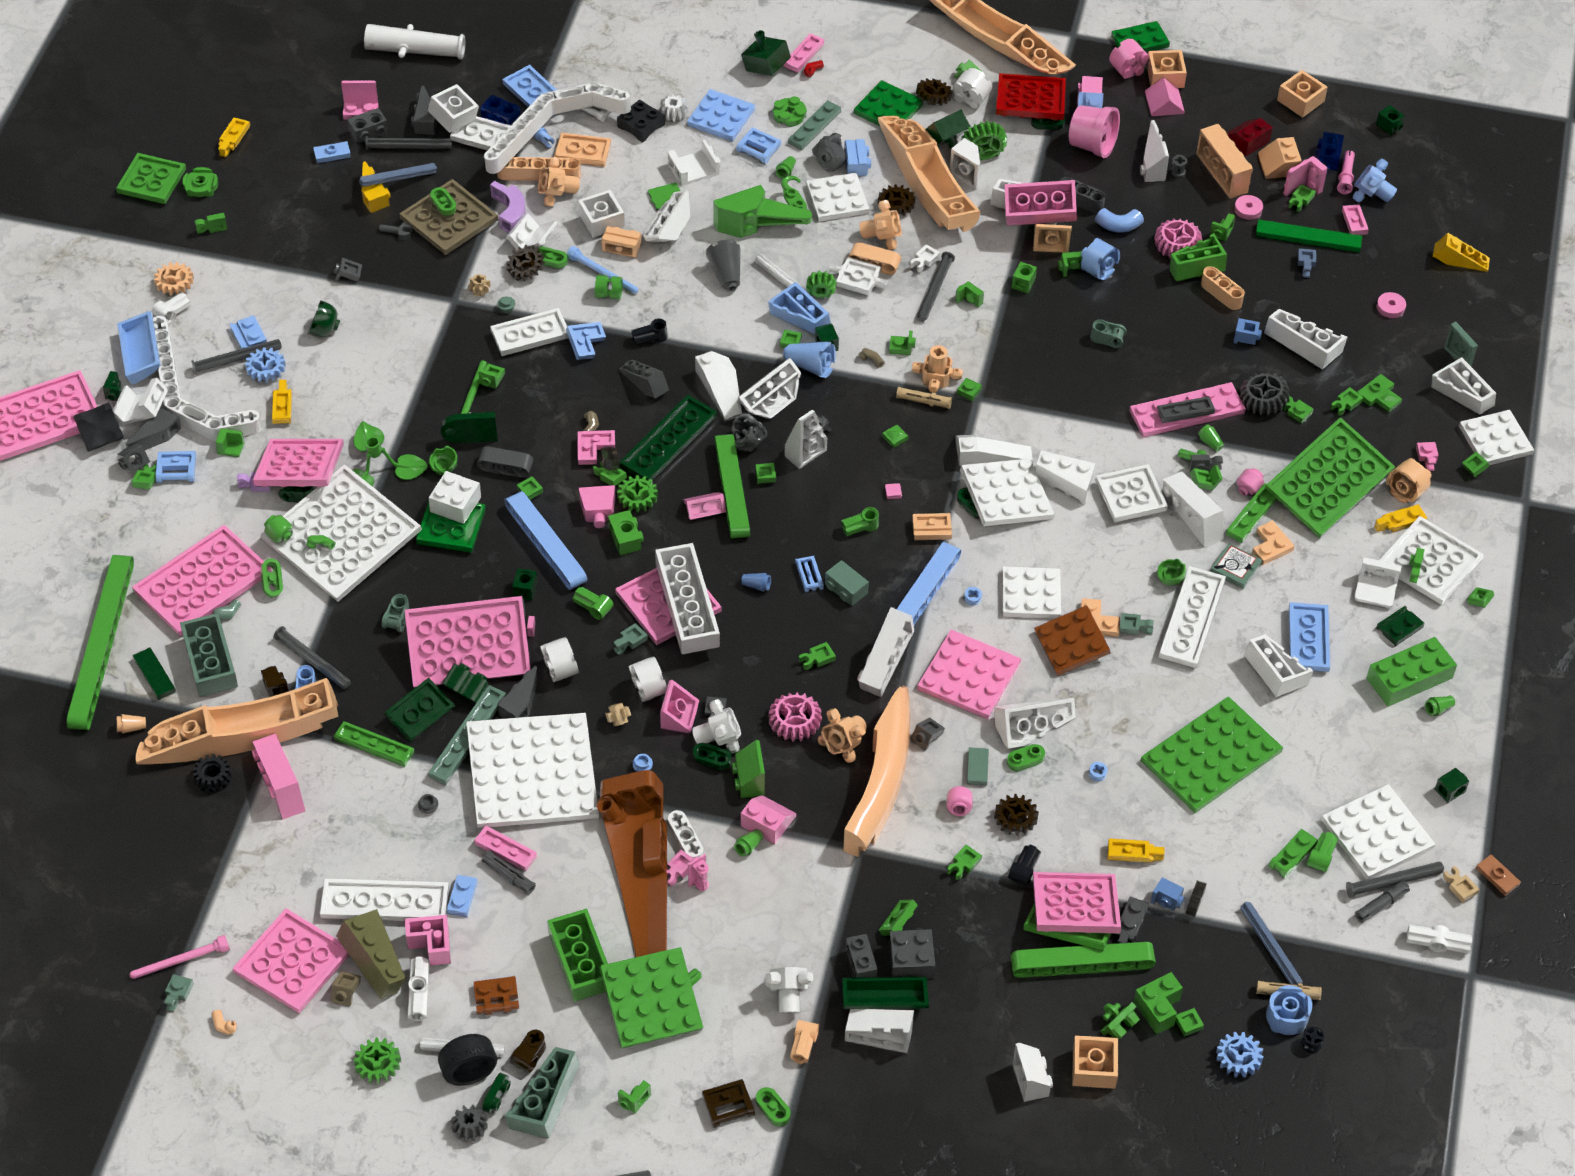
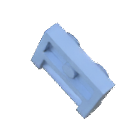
M752 127L737 144L736 151L747 153L760 159L762 163L767 164L770 157L781 146V140ZM748 144L750 146H753L761 151H764V153L754 150L746 145Z
M196 451L158 452L156 482L159 483L164 480H188L189 482H194ZM188 470V472L163 473V471Z

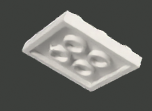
M857 173L806 181L818 222L869 214V207Z
M1510 410L1461 421L1459 424V428L1473 452H1478L1489 465L1533 455V447Z
M1149 464L1096 476L1095 481L1114 523L1164 512L1168 509L1166 500Z
M1003 566V617L1056 619L1061 616L1060 569Z

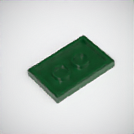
M428 677L385 711L384 716L411 743L454 709L455 704Z

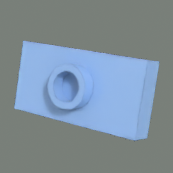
M348 142L313 147L317 163L351 158Z

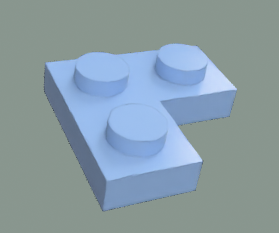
M601 322L571 325L566 328L577 360L594 358L595 352L591 342L604 341L606 338Z

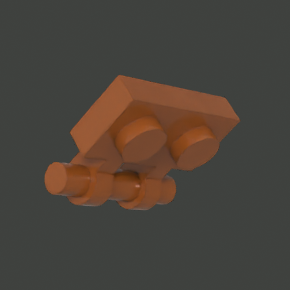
M515 976L474 981L476 1004H485L476 1006L477 1014L486 1013V1015H492V1012L505 1011L507 1013L513 1009H519L518 1000L510 1001V999L518 998ZM504 1001L502 1003L491 1004V1002Z

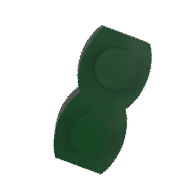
M461 662L459 665L454 663L442 684L466 699L477 703L489 686V682L486 681L487 677L479 672L476 675L469 671L471 668Z

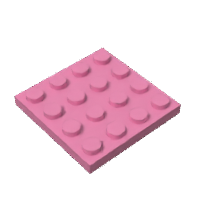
M270 439L253 478L254 486H328L344 446L343 439Z
M657 568L615 589L616 595L656 645L676 635ZM707 589L714 615L722 611V607Z
M951 629L918 683L917 690L989 719L994 707H996L1021 664V658Z
M1033 872L1037 931L1121 933L1115 874Z
M285 908L232 969L241 978L300 1014L350 955L339 940Z

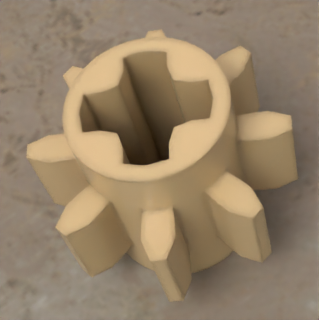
M481 274L470 278V283L468 284L469 291H473V295L483 296L489 293V287H491L490 280H486V276Z
M618 703L608 707L610 712L605 713L608 722H613L614 726L628 722L627 717L631 716L629 706L624 707L623 703Z

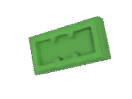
M1380 374L1357 393L1364 397L1363 402L1371 406L1376 402L1377 397L1388 389L1392 390L1395 384Z

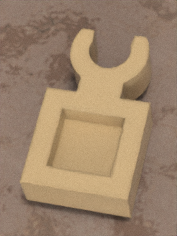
M1453 866L1451 869L1454 875L1444 871L1443 879L1451 883L1449 889L1462 903L1478 894L1480 889L1467 875L1461 877L1457 867Z

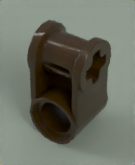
M537 1029L529 1031L521 1044L514 1050L510 1063L527 1073H531L546 1050L543 1032Z

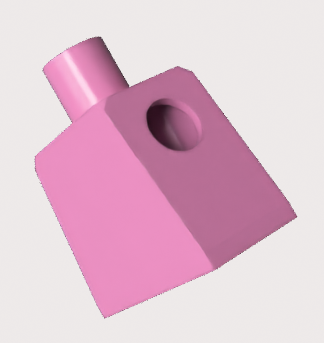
M615 485L579 488L580 504L585 521L594 522L596 528H603L605 521H608V516L613 515Z

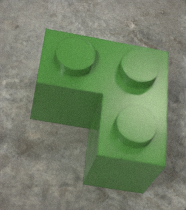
M1172 972L1136 989L1134 1004L1156 1035L1175 1025L1177 1012L1172 1007V1004L1180 1001L1183 987Z

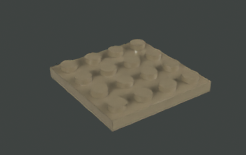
M453 179L442 185L441 188H445L456 202V212L449 216L442 215L432 203L430 194L399 213L401 220L410 224L417 233L445 255L499 220L498 215Z

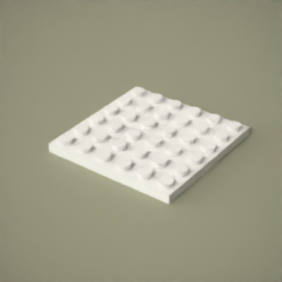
M344 464L332 474L328 486L315 488L283 515L293 526L291 531L292 537L287 542L275 543L265 532L261 534V538L339 602L418 534L422 528L421 525ZM310 535H324L335 541L336 545L330 550L321 544H316V548L313 549L307 547L306 542Z
M586 713L467 722L477 828L599 818Z

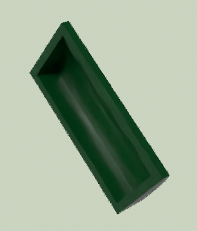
M927 977L842 978L844 1009L929 1008Z

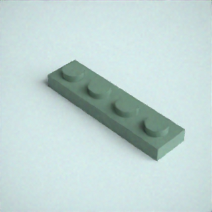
M827 100L788 138V144L803 150L841 113V107Z

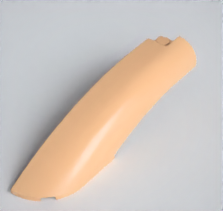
M929 0L974 37L1025 66L1047 74L1065 73L1076 66V64L1027 24L1023 25L1001 14L981 0Z
M898 116L878 117L882 132L901 172L920 203L940 227L945 226L947 230L960 228L963 232L972 229L979 220L980 210L956 182L937 147V142L922 125L914 120L907 119L906 121L905 119H899Z
M325 678L295 690L264 699L223 706L207 707V705L166 719L147 732L148 737L144 742H140L137 748L136 763L137 765L196 761L201 757L204 760L205 755L211 758L212 754H215L217 758L218 755L238 754L254 750L252 741L272 734H276L279 742H284L323 728L322 722L338 717V703L330 682Z
M904 685L896 690L874 728L872 751L875 752V759L871 776L863 797L844 830L843 851L859 857L861 851H865L870 843L875 844L890 816L903 781L909 751L911 724L909 689Z

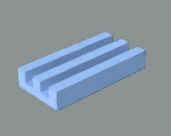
M814 556L795 559L805 593L809 592V589H812V591H816V588L823 589L824 585ZM808 561L811 562L817 583H814ZM801 563L804 564L810 584L807 583Z

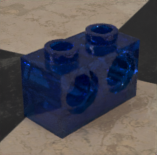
M491 95L480 107L481 118L510 126L521 116L519 106L494 95Z
M1324 132L1323 138H1319L1317 148H1320V150H1317L1315 158L1323 163L1327 169L1338 170L1344 135Z

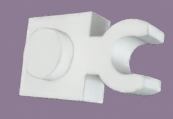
M926 244L915 254V258L910 262V268L918 265L917 272H921L924 265L930 267L940 257V252Z

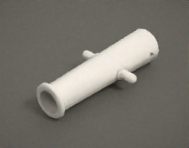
M367 24L364 36L366 50L399 52L398 56L400 58H403L405 53L458 57L459 60H462L464 57L465 36L463 34L454 36L413 30L412 24H409L407 29Z

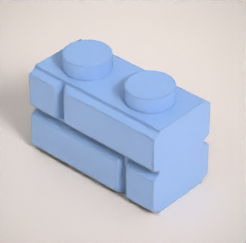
M856 139L855 141L845 140L844 151L846 154L847 174L857 173L859 176H867L868 168H871V158H867L869 156V146L865 145L864 139Z

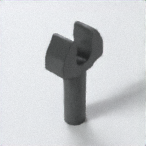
M404 222L399 227L380 224L379 231L398 234L400 240L410 239V232H413V228L410 224Z

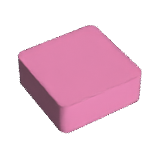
M899 483L885 485L887 499L902 498Z
M529 616L527 634L534 637L535 616Z

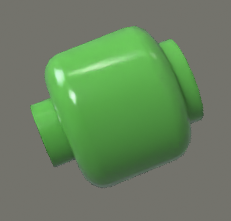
M272 515L264 523L265 534L275 543L287 542L292 537L291 531L293 526L282 515Z

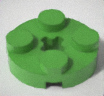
M793 96L774 102L773 118L779 124L782 122L786 123L785 126H797L803 122L807 115V108L800 101L799 97Z
M198 167L192 169L193 172L189 174L187 172L184 175L183 186L188 196L211 197L214 195V191L218 187V177L216 173H212L211 169Z

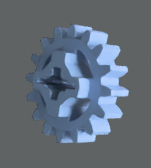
M263 347L262 351L256 349L255 354L250 353L251 358H246L247 363H245L248 376L251 375L252 380L258 378V382H261L262 379H265L267 383L268 379L275 381V376L281 377L280 372H285V359L283 354L279 353V350L273 352V348H270L268 351Z
M1234 1032L1233 1037L1227 1034L1225 1040H1220L1216 1051L1218 1054L1216 1060L1221 1061L1220 1068L1226 1067L1227 1074L1233 1071L1235 1077L1238 1076V1073H1241L1243 1077H1246L1247 1072L1253 1075L1255 1069L1259 1070L1263 1060V1048H1258L1260 1042H1253L1252 1035L1248 1038L1245 1037V1032H1242L1241 1036Z

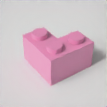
M447 915L405 919L408 950L428 948L430 966L451 964Z

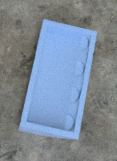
M151 311L117 323L125 376L132 385L149 377L161 366Z

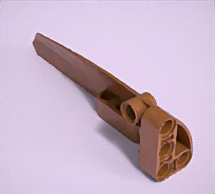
M650 770L605 779L600 783V800L597 803V809L602 814L636 957L666 951L667 825L663 818L664 785L658 776Z

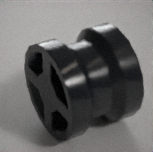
M1314 1026L1305 1029L1301 1040L1302 1048L1308 1053L1320 1051L1325 1039L1324 1032Z

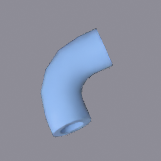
M1103 208L1095 217V223L1099 226L1117 233L1129 232L1144 222L1143 215L1136 209L1131 210L1125 215H1115L1106 208Z

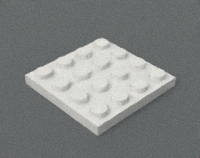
M1030 458L961 465L960 472L983 526L1053 519L1054 512Z
M1419 516L1379 561L1401 565L1399 575L1401 581L1442 605L1479 564L1484 554ZM1417 548L1425 549L1417 583L1409 582L1412 566L1409 565L1411 554L1415 555Z
M1389 784L1326 813L1321 818L1327 829L1338 838L1337 842L1366 880L1383 874L1435 847L1433 840Z

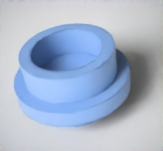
M639 754L634 758L633 768L635 771L652 769L653 762L648 755Z

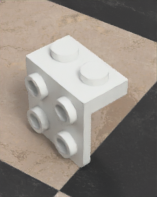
M1364 557L1354 599L1363 603L1391 608L1402 566Z

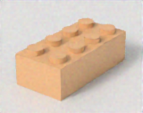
M1219 124L1200 129L1197 156L1230 199L1248 193L1253 172L1252 165L1247 162L1243 153L1237 149L1235 143L1230 140L1226 131Z

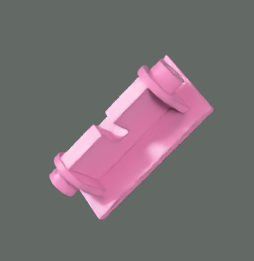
M706 854L695 857L688 863V886L695 885L700 891H705L709 887V883L706 880L709 870L706 864Z

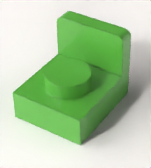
M1229 213L1226 219H1222L1221 223L1212 222L1210 235L1215 234L1218 239L1226 241L1234 227L1235 215Z
M1082 251L1062 253L1061 260L1058 261V269L1062 271L1063 277H1067L1068 269L1081 268Z
M967 281L964 285H960L957 288L956 302L960 303L966 298L968 302L973 303L979 308L983 304L984 292Z
M909 330V337L891 336L889 354L911 355V348H915L916 338L912 337L913 331Z
M643 1080L639 1086L636 1085L632 1089L630 1095L620 1089L618 1091L620 1106L636 1114L651 1096V1085Z

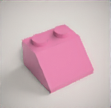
M763 795L752 798L741 812V827L751 832L758 829L762 832L764 839L776 844L796 817V813Z

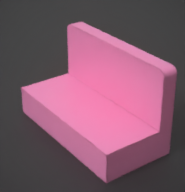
M721 492L683 499L684 504L687 506L690 520L727 512L724 496Z

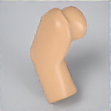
M215 1010L211 1013L217 1031L227 1035L233 1034L236 1031L237 1023L233 1020L232 1022L230 1020L224 1021L221 1010Z

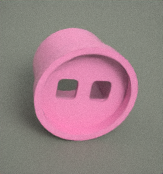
M1078 106L1070 123V145L1091 151L1096 156L1107 158L1117 140L1120 125L1119 110L1116 107Z

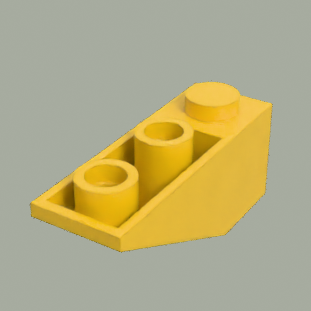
M364 161L362 176L375 174L373 168L369 167ZM382 183L362 187L363 203L370 213L390 206L389 198L391 196L389 190L384 188Z
M1449 233L1436 242L1434 246L1433 257L1447 265L1488 271L1489 257Z

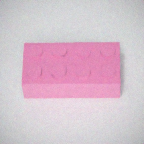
M1075 180L1006 184L1005 208L1007 226L1077 221Z

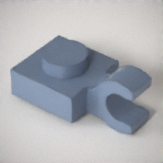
M1298 249V266H1303L1302 277L1310 278L1311 267L1316 266V250Z

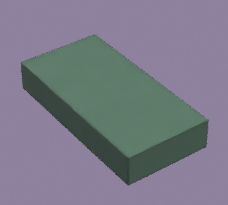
M969 747L967 784L987 786L989 749Z

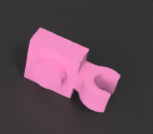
M1417 443L1416 450L1419 461H1425L1426 469L1434 471V464H1436L1439 456L1436 443Z

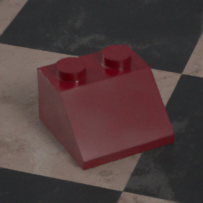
M1262 118L1242 123L1229 131L1227 136L1235 143L1237 149L1247 157L1270 142L1273 127Z

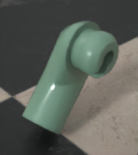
M233 600L229 607L216 608L213 614L218 613L220 620L231 619L240 608L241 603Z

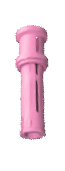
M1349 150L1344 152L1342 172L1338 176L1340 183L1337 185V190L1341 194H1349L1353 190L1351 183L1354 181L1352 169L1355 153L1351 151L1349 156Z

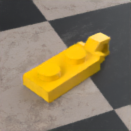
M238 118L232 119L219 138V156L227 157L230 150H234L250 127L249 121Z
M286 379L279 380V389L273 391L272 422L273 424L291 423L292 390L288 389Z
M1417 504L1382 515L1381 518L1376 519L1374 527L1377 532L1386 529L1396 532L1409 528L1419 516L1426 520L1427 516L1420 505Z
M1108 839L1107 860L1147 863L1164 860L1165 847H1155L1149 841Z

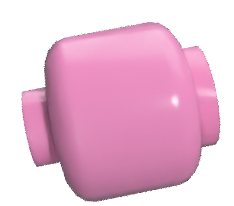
M1255 468L1245 469L1236 481L1238 491L1244 496H1254L1264 484L1263 474Z
M962 786L951 788L947 794L946 805L948 811L956 816L968 814L973 807L972 792Z

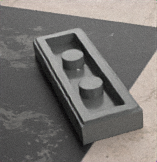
M1209 396L1158 405L1156 409L1162 423L1215 413V408Z

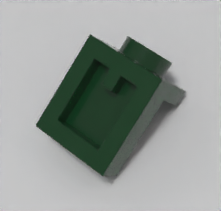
M110 371L103 385L105 399L111 401H118L122 392V388H120L121 381L118 378L117 372Z

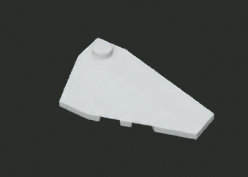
M1151 120L1143 165H1140V174L1144 176L1145 182L1165 181L1169 154L1166 143L1162 141V135L1159 134L1155 121Z

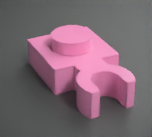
M682 850L667 864L670 868L667 870V878L671 877L667 881L670 887L676 884L678 876L684 878L688 874V863L693 859Z

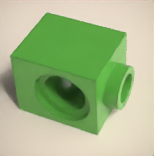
M1020 262L1013 275L1012 288L1029 293L1036 279L1037 267Z

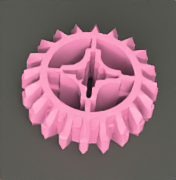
M1173 218L1172 221L1166 220L1156 230L1154 237L1155 247H1158V252H1162L1163 256L1168 255L1170 259L1172 253L1186 246L1192 247L1197 244V241L1202 240L1201 231H1199L1198 226H1194L1193 222L1188 223V220L1181 221V218L1179 220Z
M789 692L787 697L781 695L780 699H775L774 704H771L768 713L769 724L772 726L773 732H777L778 737L783 736L784 740L791 738L792 742L795 739H799L801 742L803 737L809 739L810 734L815 735L822 721L821 709L818 707V703L813 702L812 697L807 698L805 693L802 696L798 692L795 695ZM806 713L810 716L809 720L806 718ZM781 714L784 715V721L780 718Z

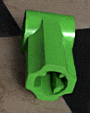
M867 507L861 514L841 520L845 535L849 536L864 530L869 532L877 530L879 526L878 510L874 507Z
M579 587L573 596L574 603L589 610V613L598 620L603 619L614 606L613 601L604 594L598 596L583 587Z
M1328 831L1321 833L1315 849H1312L1307 866L1325 873L1327 872L1332 860V853L1338 841V838L1333 833Z

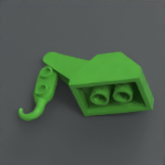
M787 176L781 182L784 199L787 204L765 198V190L761 185L713 200V225L720 233L742 238L757 233L760 226L810 224L812 222V212L807 210V204L800 193L788 185V182L791 180H795L798 183L801 180L796 176Z

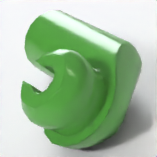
M310 535L306 542V546L313 549L316 548V544H321L330 550L336 545L335 541L324 535Z

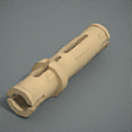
M898 387L896 398L929 404L930 407L935 405L950 409L952 397L936 395L934 392L930 394Z
M1258 981L1257 994L1272 995L1278 988L1291 984ZM1302 983L1291 985L1302 989V992L1306 996L1308 994L1310 999L1321 1000V987L1303 986Z

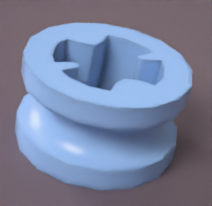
M977 587L967 588L964 601L969 605L979 604L982 597L981 590Z
M1102 762L1091 764L1089 770L1090 778L1094 781L1104 780L1108 770L1107 766ZM1095 769H1097L1098 771H1101V770H1102V773H1101L1100 775H1099L1098 772H1096V773H1094V772H1095Z

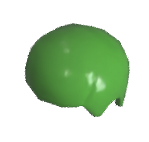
M445 446L442 449L436 448L429 457V466L432 471L439 475H444L446 471L452 472L457 467L458 461L455 450L449 446Z
M1167 559L1158 566L1157 576L1165 585H1178L1185 579L1186 565L1179 559Z

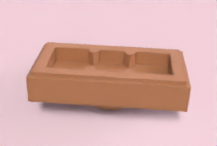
M1489 855L1476 866V870L1504 896L1516 889L1521 883L1492 855Z

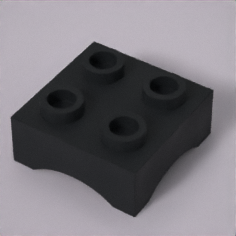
M640 99L631 106L629 113L620 114L617 117V127L632 133L642 143L647 140L653 131L665 125V115Z
M109 402L74 415V420L88 452L124 437Z

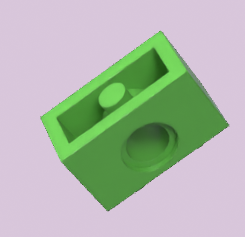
M630 510L609 515V529L619 555L642 550L643 534L641 531H638L637 519L632 517Z

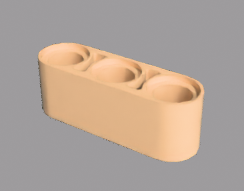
M859 242L853 245L848 256L881 266L880 273L888 275L895 274L901 262V256L897 252Z
M1206 267L1203 270L1201 286L1231 310L1240 309L1243 304L1244 290L1217 268Z

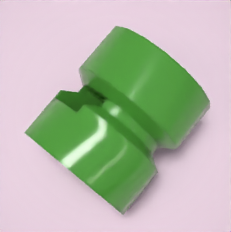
M597 275L595 298H606L609 296L610 299L620 300L623 278L618 276L608 278L607 275Z

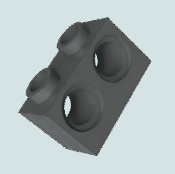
M379 108L347 119L349 132L357 144L366 141V136L368 138H375L388 133L387 120Z
M867 934L846 938V954L853 977L877 978V966Z

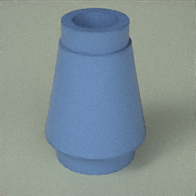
M766 573L743 574L742 585L764 592L770 589L771 576Z

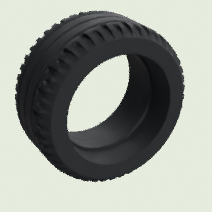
M466 1034L451 1040L441 1049L438 1055V1064L444 1079L448 1083L465 1086L477 1083L489 1076L497 1065V1055L488 1037L481 1034Z

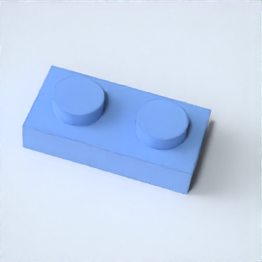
M457 875L447 907V914L468 917L478 883L477 878Z

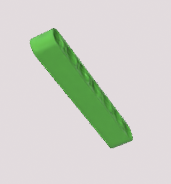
M727 434L715 436V448L730 538L750 537V528L734 435Z
M1150 942L1107 944L1104 951L1088 946L1017 950L1010 955L1013 975L1018 978L1145 970L1156 965L1153 944Z

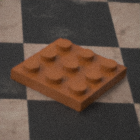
M1087 605L1034 628L1057 676L1111 654L1110 648Z

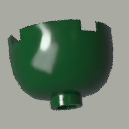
M320 300L310 327V335L327 337L333 330L337 331L340 320H337L338 313L333 305Z

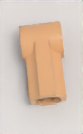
M803 1020L797 1021L790 1059L800 1064L808 1063L813 1043L817 1040L819 1024Z

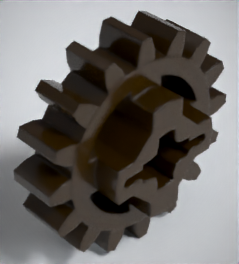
M926 78L925 81L921 80L917 84L916 94H918L917 98H922V102L927 101L928 105L936 106V104L942 106L943 103L948 104V101H951L953 90H951V86H946V82L941 83L940 79L932 78V80Z
M897 184L894 187L888 185V189L883 188L882 192H879L878 205L880 201L888 200L891 207L889 208L890 211L897 210L898 214L905 216L906 212L911 213V209H914L916 197L914 192H910L909 187L904 189V185L897 187Z
M525 245L523 249L519 246L517 252L512 251L513 256H508L510 261L506 262L508 272L512 278L516 277L517 281L521 278L526 281L527 277L533 279L532 275L534 274L538 276L537 271L543 270L541 265L545 264L543 254L539 248L535 249L533 245L530 248Z
M1014 794V798L1006 795V801L1000 799L999 804H996L994 818L997 819L996 825H1001L1002 831L1008 829L1009 835L1012 831L1015 832L1016 836H1019L1021 831L1027 834V829L1032 831L1034 825H1037L1039 811L1036 810L1037 805H1031V798L1026 801L1025 795H1022L1021 798H1018L1017 794Z

